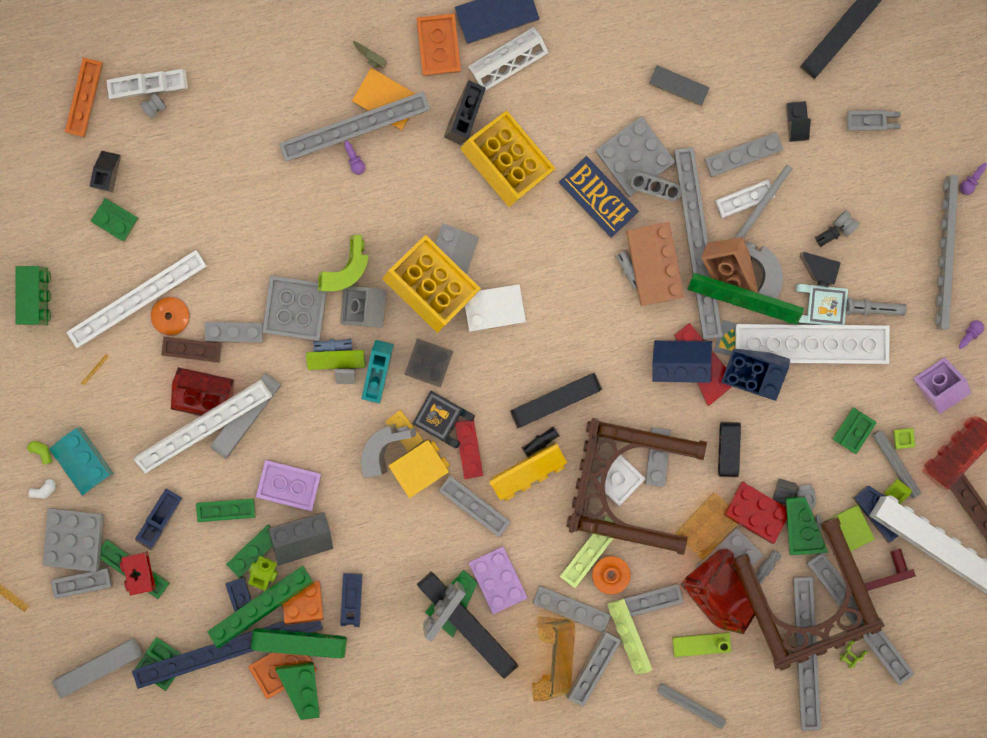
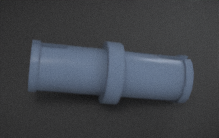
M330 338L329 341H313L314 352L352 351L351 338L342 340Z

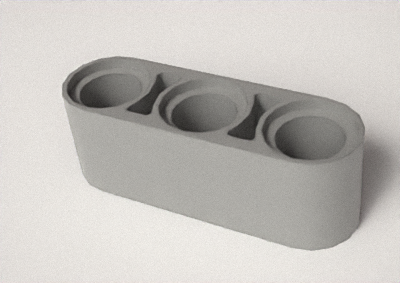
M632 169L626 174L625 180L627 184L635 190L670 201H676L682 195L681 187L669 179L637 169ZM636 176H639V181L637 183H633L634 178ZM656 181V186L651 189V184ZM674 187L673 192L668 194L669 188Z

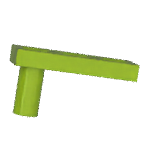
M729 632L672 637L674 657L732 652Z

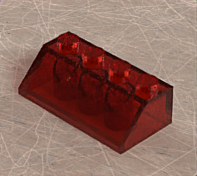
M976 416L968 418L963 424L965 427L960 432L956 431L951 436V441L939 448L937 451L938 455L934 459H929L924 464L925 468L922 472L939 488L948 490L987 450V422L982 418Z

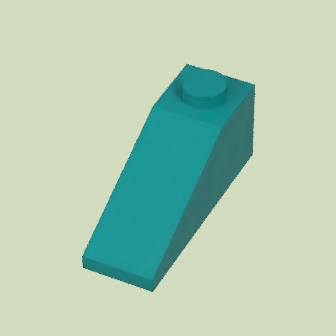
M375 340L361 399L380 404L394 344Z

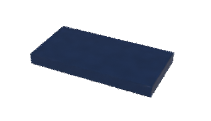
M474 0L455 7L467 44L539 20L533 0Z

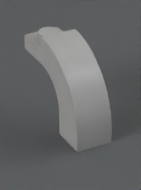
M750 242L745 243L750 253V258L756 261L762 270L763 278L758 288V293L777 299L783 283L782 269L778 259L765 246H762L757 251V246Z
M392 424L373 434L362 452L361 467L363 477L368 478L386 473L387 468L384 455L390 442L416 436L415 428L409 429L408 426H402L396 429V424Z

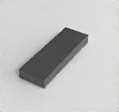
M658 65L649 82L650 85L700 106L703 105L710 88Z

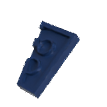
M866 486L853 499L885 540L891 543L899 535L869 516L879 498L884 495L871 486Z

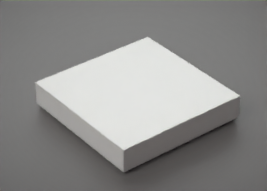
M620 455L614 461L607 474L605 493L620 506L646 478ZM601 476L596 477L601 482Z

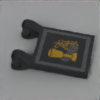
M430 391L412 424L453 448H458L460 441L449 436L460 416L468 421H473L475 415L437 393Z

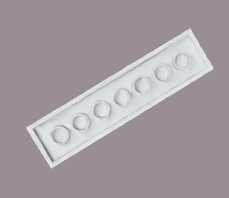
M735 324V349L774 353L789 358L790 363L889 364L890 326Z

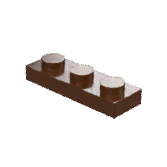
M164 336L161 355L220 363L222 344Z

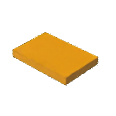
M371 68L352 102L370 111L415 95V93ZM409 118L391 125L402 131Z

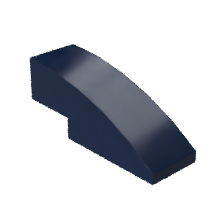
M165 489L145 520V524L136 536L135 541L152 551L173 517L182 497Z

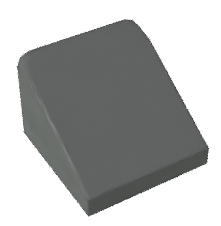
M778 479L773 500L786 505V498L795 497L797 484Z

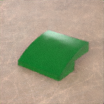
M156 637L135 669L180 655L181 653ZM175 677L155 683V685L166 691Z

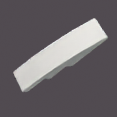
M185 69L135 74L106 80L109 99L188 89Z

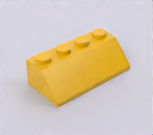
M554 442L490 478L489 483L500 500L508 501L515 496L514 493L521 489L524 492L531 488V483L534 481L542 482L549 477L548 474L552 471L558 473L565 469L564 465L567 464V461L557 443Z

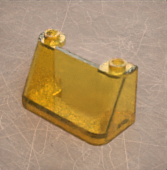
M538 616L539 638L545 643H552L553 651L551 674H543L540 681L532 683L533 701H548L567 694L571 688L575 625L567 618Z

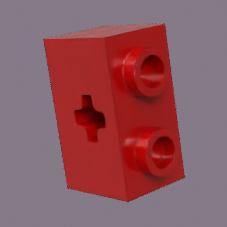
M148 551L122 557L120 567L122 573L125 572L126 580L124 585L126 591H129L130 596L156 589ZM135 571L140 572L141 575H140V576L134 575L133 572H135Z

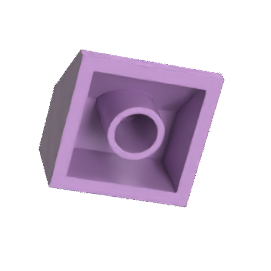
M945 357L913 378L928 403L939 415L971 394L967 380Z

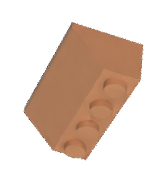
M670 222L627 230L626 235L640 305L645 306L685 298Z

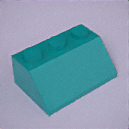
M82 427L75 428L49 449L82 496L114 474Z

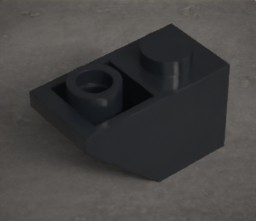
M101 151L93 167L89 187L113 192L121 155Z

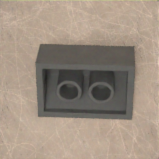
M324 512L267 529L278 566L333 549L331 532Z

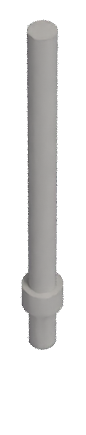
M788 165L784 167L734 238H744L793 168Z

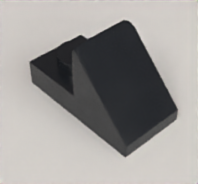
M806 101L787 103L786 111L790 142L809 140L811 119L807 115Z

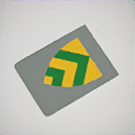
M722 320L721 330L723 337L717 338L714 352L731 356L733 348H735V324L737 323Z

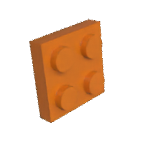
M320 581L314 582L283 604L285 625L324 620Z

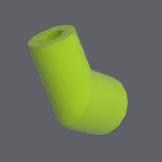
M32 441L27 445V450L30 453L40 455L43 465L52 463L47 445L39 441Z

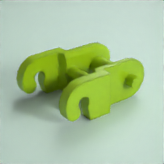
M852 640L845 647L846 651L843 655H840L839 659L848 663L849 669L854 668L857 661H862L864 655L868 653V651L864 650L857 657L850 652L851 645L855 643ZM848 654L854 658L852 662L846 657Z

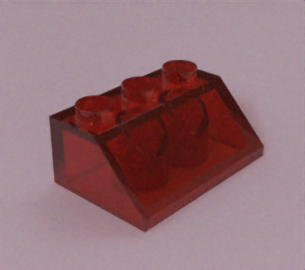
M178 367L172 381L171 410L202 416L233 397L234 379Z

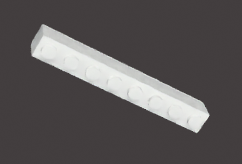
M889 495L879 498L869 515L871 518L987 594L986 558L981 559L976 555L977 552L975 550L963 547L961 541L954 537H948L943 529L930 525V521L925 517L915 515V511L910 507L900 505L898 503L899 500Z

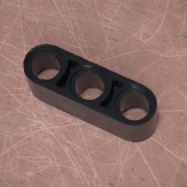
M720 422L719 477H739L740 422Z

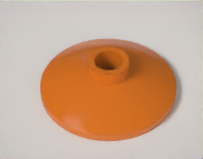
M166 297L159 300L153 306L151 321L155 329L160 333L176 335L182 332L188 325L189 310L180 299ZM168 312L172 314V318L170 320L166 319V314Z
M607 556L600 559L592 572V579L597 589L609 595L622 592L628 586L631 578L630 569L626 562L615 556ZM613 571L614 577L609 578L607 576L608 572Z

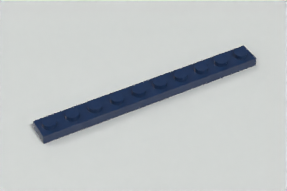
M321 620L285 625V622L281 621L263 627V629L311 633L323 629ZM253 631L236 636L219 649L215 644H211L134 669L132 673L137 689L253 652L254 650L251 649Z

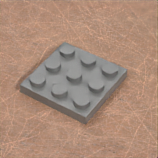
M642 116L595 150L629 197L638 190L633 189L627 184L625 177L628 171L637 169L658 176L675 163V160ZM636 176L633 183H637L640 177Z
M270 276L262 333L320 341L327 292H317L318 282Z
M48 508L43 566L99 572L104 514Z

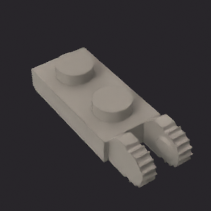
M886 110L847 111V131L901 129V124H887V118L901 117V112H886Z

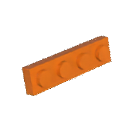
M83 57L65 128L66 133L85 137L103 62Z

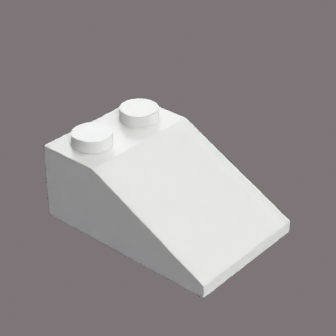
M520 284L480 290L465 305L469 332L526 322Z

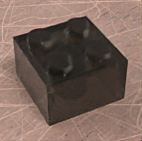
M417 338L404 375L441 388L454 351Z

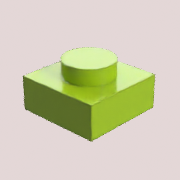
M914 428L893 430L895 449L915 447Z
M896 479L885 490L884 494L895 497L899 500L898 503L901 504L911 494L912 490L899 479Z

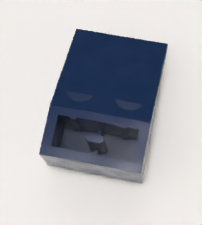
M733 348L721 383L777 401L789 369L790 359L770 352Z

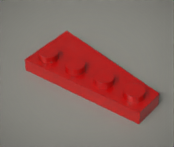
M690 323L674 335L676 341H704ZM713 351L711 383H697L707 406H710L733 387L721 383L726 367Z

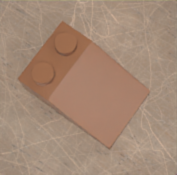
M742 237L707 243L701 258L711 278L758 293L750 253Z

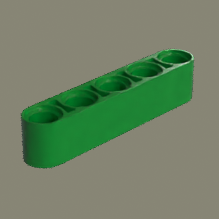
M263 628L253 629L251 649L254 651L328 658H345L347 637Z

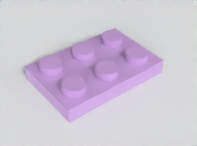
M265 460L256 497L312 511L321 473Z
M504 546L469 562L493 614L528 598Z

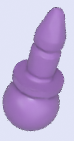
M346 140L344 143L350 158L348 160V163L351 164L350 169L354 174L360 175L366 169L365 163L360 160V156H356L353 146Z
M987 163L980 165L972 177L967 176V180L960 184V191L963 194L970 195L975 191V185L979 184L977 180L985 172Z
M975 320L969 324V328L965 331L966 335L960 341L959 349L964 348L972 339H977L978 335L983 333L984 324L981 321Z

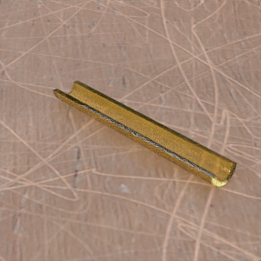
M104 355L81 384L85 385L98 368L103 365L104 361L109 358L108 355Z

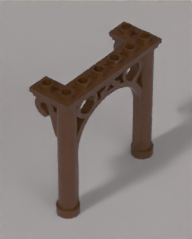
M592 418L591 421L587 422L586 432L589 433V441L585 440L583 451L586 452L585 459H581L579 470H582V476L577 478L575 489L579 490L577 497L574 496L572 508H575V510L567 519L566 527L569 528V532L582 531L677 552V554L684 555L688 536L634 526L618 519L611 511L606 499V478L614 461L630 449L643 447L704 461L707 441L700 440L697 442L605 423ZM598 437L604 438L598 442ZM612 440L631 444L618 450ZM603 443H610L614 454L607 460L602 459L599 455L600 446ZM594 456L599 462L607 463L605 467L601 466L598 472L591 473ZM601 476V482L596 477ZM590 480L596 484L597 490H600V495L593 493L586 497ZM593 497L599 498L603 505V508L597 514H592L588 510L589 500ZM606 511L608 516L614 522L604 521L596 518L600 517Z
M838 517L820 523V526L826 535L843 575L846 592L843 603L838 611L820 624L799 627L781 621L769 607L748 553L730 560L732 567L736 569L770 649L775 670L779 668L780 670H785L791 667V663L796 661L798 663L809 660L811 655H823L827 653L829 648L834 647L838 649L845 646V642L849 640L853 642L864 638V634L869 632L876 634L882 631V627H885L881 617L876 612L840 527L841 522ZM851 593L858 607V610L852 607H847L850 601ZM844 612H853L857 615L856 622L849 626L841 624L840 618ZM837 621L839 628L845 631L829 637V632L834 627L833 623ZM776 624L788 630L784 635L783 640L780 636ZM793 632L804 636V642L796 647L788 644V638ZM807 632H811V636L817 635L821 637L822 640L808 645Z

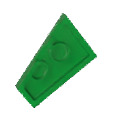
M806 497L786 498L790 556L829 553Z

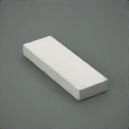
M769 179L715 200L721 219L759 204L771 187Z

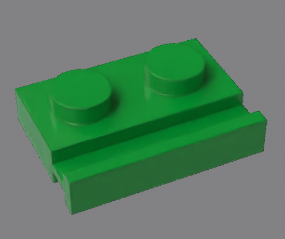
M104 198V201L90 222L125 242L139 218Z
M852 407L832 440L852 453L857 454L877 422Z

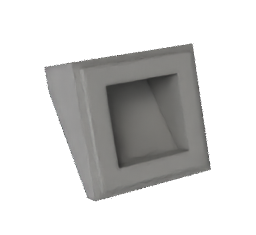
M336 369V383L355 384V370Z

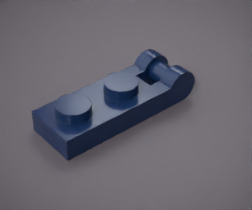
M343 573L340 626L354 625V627H360L363 574ZM347 612H354V617H347Z

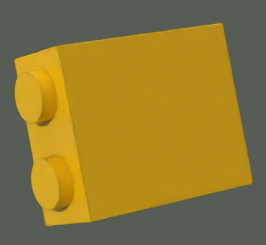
M427 439L389 464V468L409 498L449 472L448 467H450V464L445 457H440L438 454L440 449L434 440L431 442Z

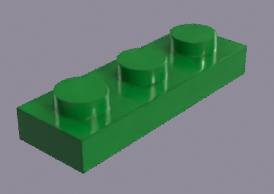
M254 498L196 503L197 522L256 517Z
M269 524L226 564L238 578L251 567L253 562H257L259 556L262 557L272 547L267 530L271 528Z

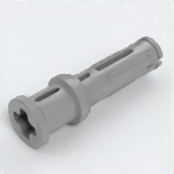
M848 298L846 313L847 315L860 313L863 316H867L870 313L905 316L907 307L906 304L871 302L868 299L853 300Z

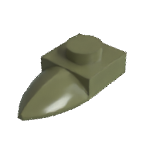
M353 41L357 50L369 60L367 62L369 65L376 69L378 67L382 69L385 67L386 59L362 44Z

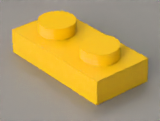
M399 410L385 421L388 426L396 424V429L402 426H408L409 429L414 428L402 410ZM417 430L416 436L400 440L408 452L423 441Z

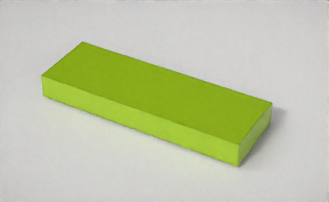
M364 350L306 352L308 370L365 368Z

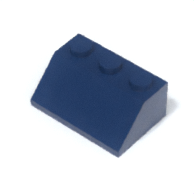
M654 341L652 382L711 383L712 341Z

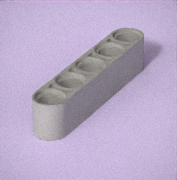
M265 373L260 379L272 393L273 397L280 388L281 383L268 373ZM271 398L226 424L210 448L226 459Z
M134 637L52 681V684L61 699L143 655V652Z

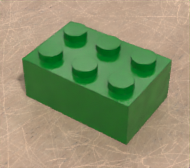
M15 266V325H48V321L51 320V311L48 310V302L51 301V292L48 290V283L51 282V272L48 271V268L41 266Z

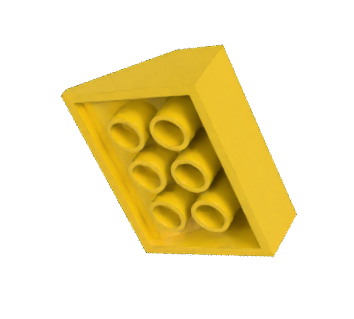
M507 110L470 137L460 148L508 207H511L556 169Z
M427 235L420 239L382 278L437 333L481 290Z

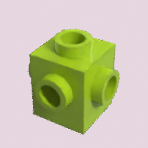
M259 556L257 562H253L249 569L251 575L248 584L266 591L270 582L274 583L278 572L275 571L277 563Z

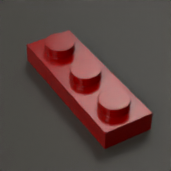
M474 420L456 422L455 426L457 438L460 441L459 450L464 479L483 476Z

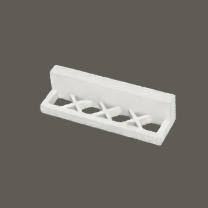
M533 27L472 63L468 68L477 83L488 90L549 52L540 34ZM540 44L542 50L537 53H531L532 48ZM524 55L522 62L514 63L516 57ZM508 65L505 72H498L501 66ZM486 75H492L490 81L485 84L482 83L481 78Z

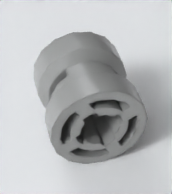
M156 93L150 96L151 100L140 104L151 119L157 116L158 111H164L167 108Z
M847 210L833 222L837 228H841L842 233L846 237L860 225L856 219L851 218V214Z

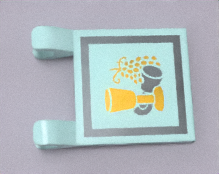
M806 284L796 285V292L809 293L807 316L802 315L798 323L845 325L848 289Z

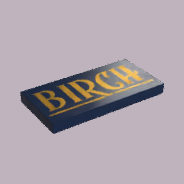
M587 156L559 181V184L610 238L639 212Z

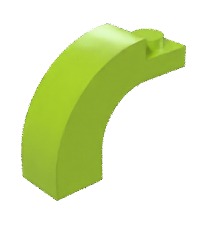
M362 235L350 236L349 260L339 272H318L317 292L343 290L353 285L362 276L369 256L361 255V252L364 251Z

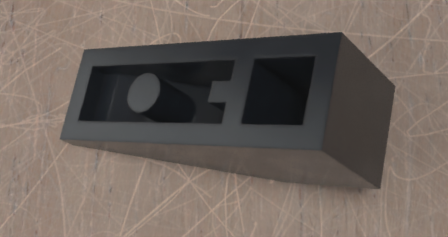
M468 80L449 120L444 138L460 145L468 140L486 90L485 87Z

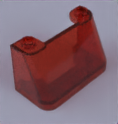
M726 548L719 549L688 574L682 581L681 586L713 625L723 630L744 634L754 619L755 614L739 576L731 565L735 561L733 552Z

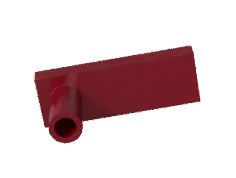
M901 549L890 552L897 574L864 583L867 591L916 577L914 569L908 570Z

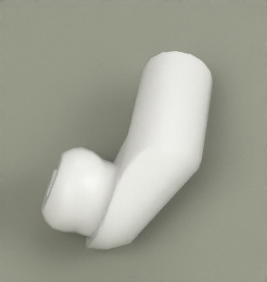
M48 479L40 489L30 488L29 498H48L55 491V481Z

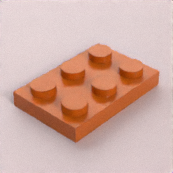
M455 13L417 17L423 76L461 72Z
M271 652L250 664L248 668L266 699H269L285 690L275 667L313 661L310 656Z

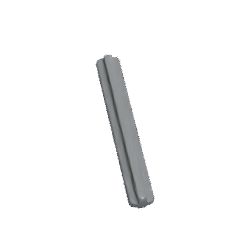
M880 430L874 433V439L901 482L912 490L910 496L912 498L921 494L920 489L884 432Z
M663 683L659 685L657 692L716 727L720 729L724 727L726 720L667 685Z

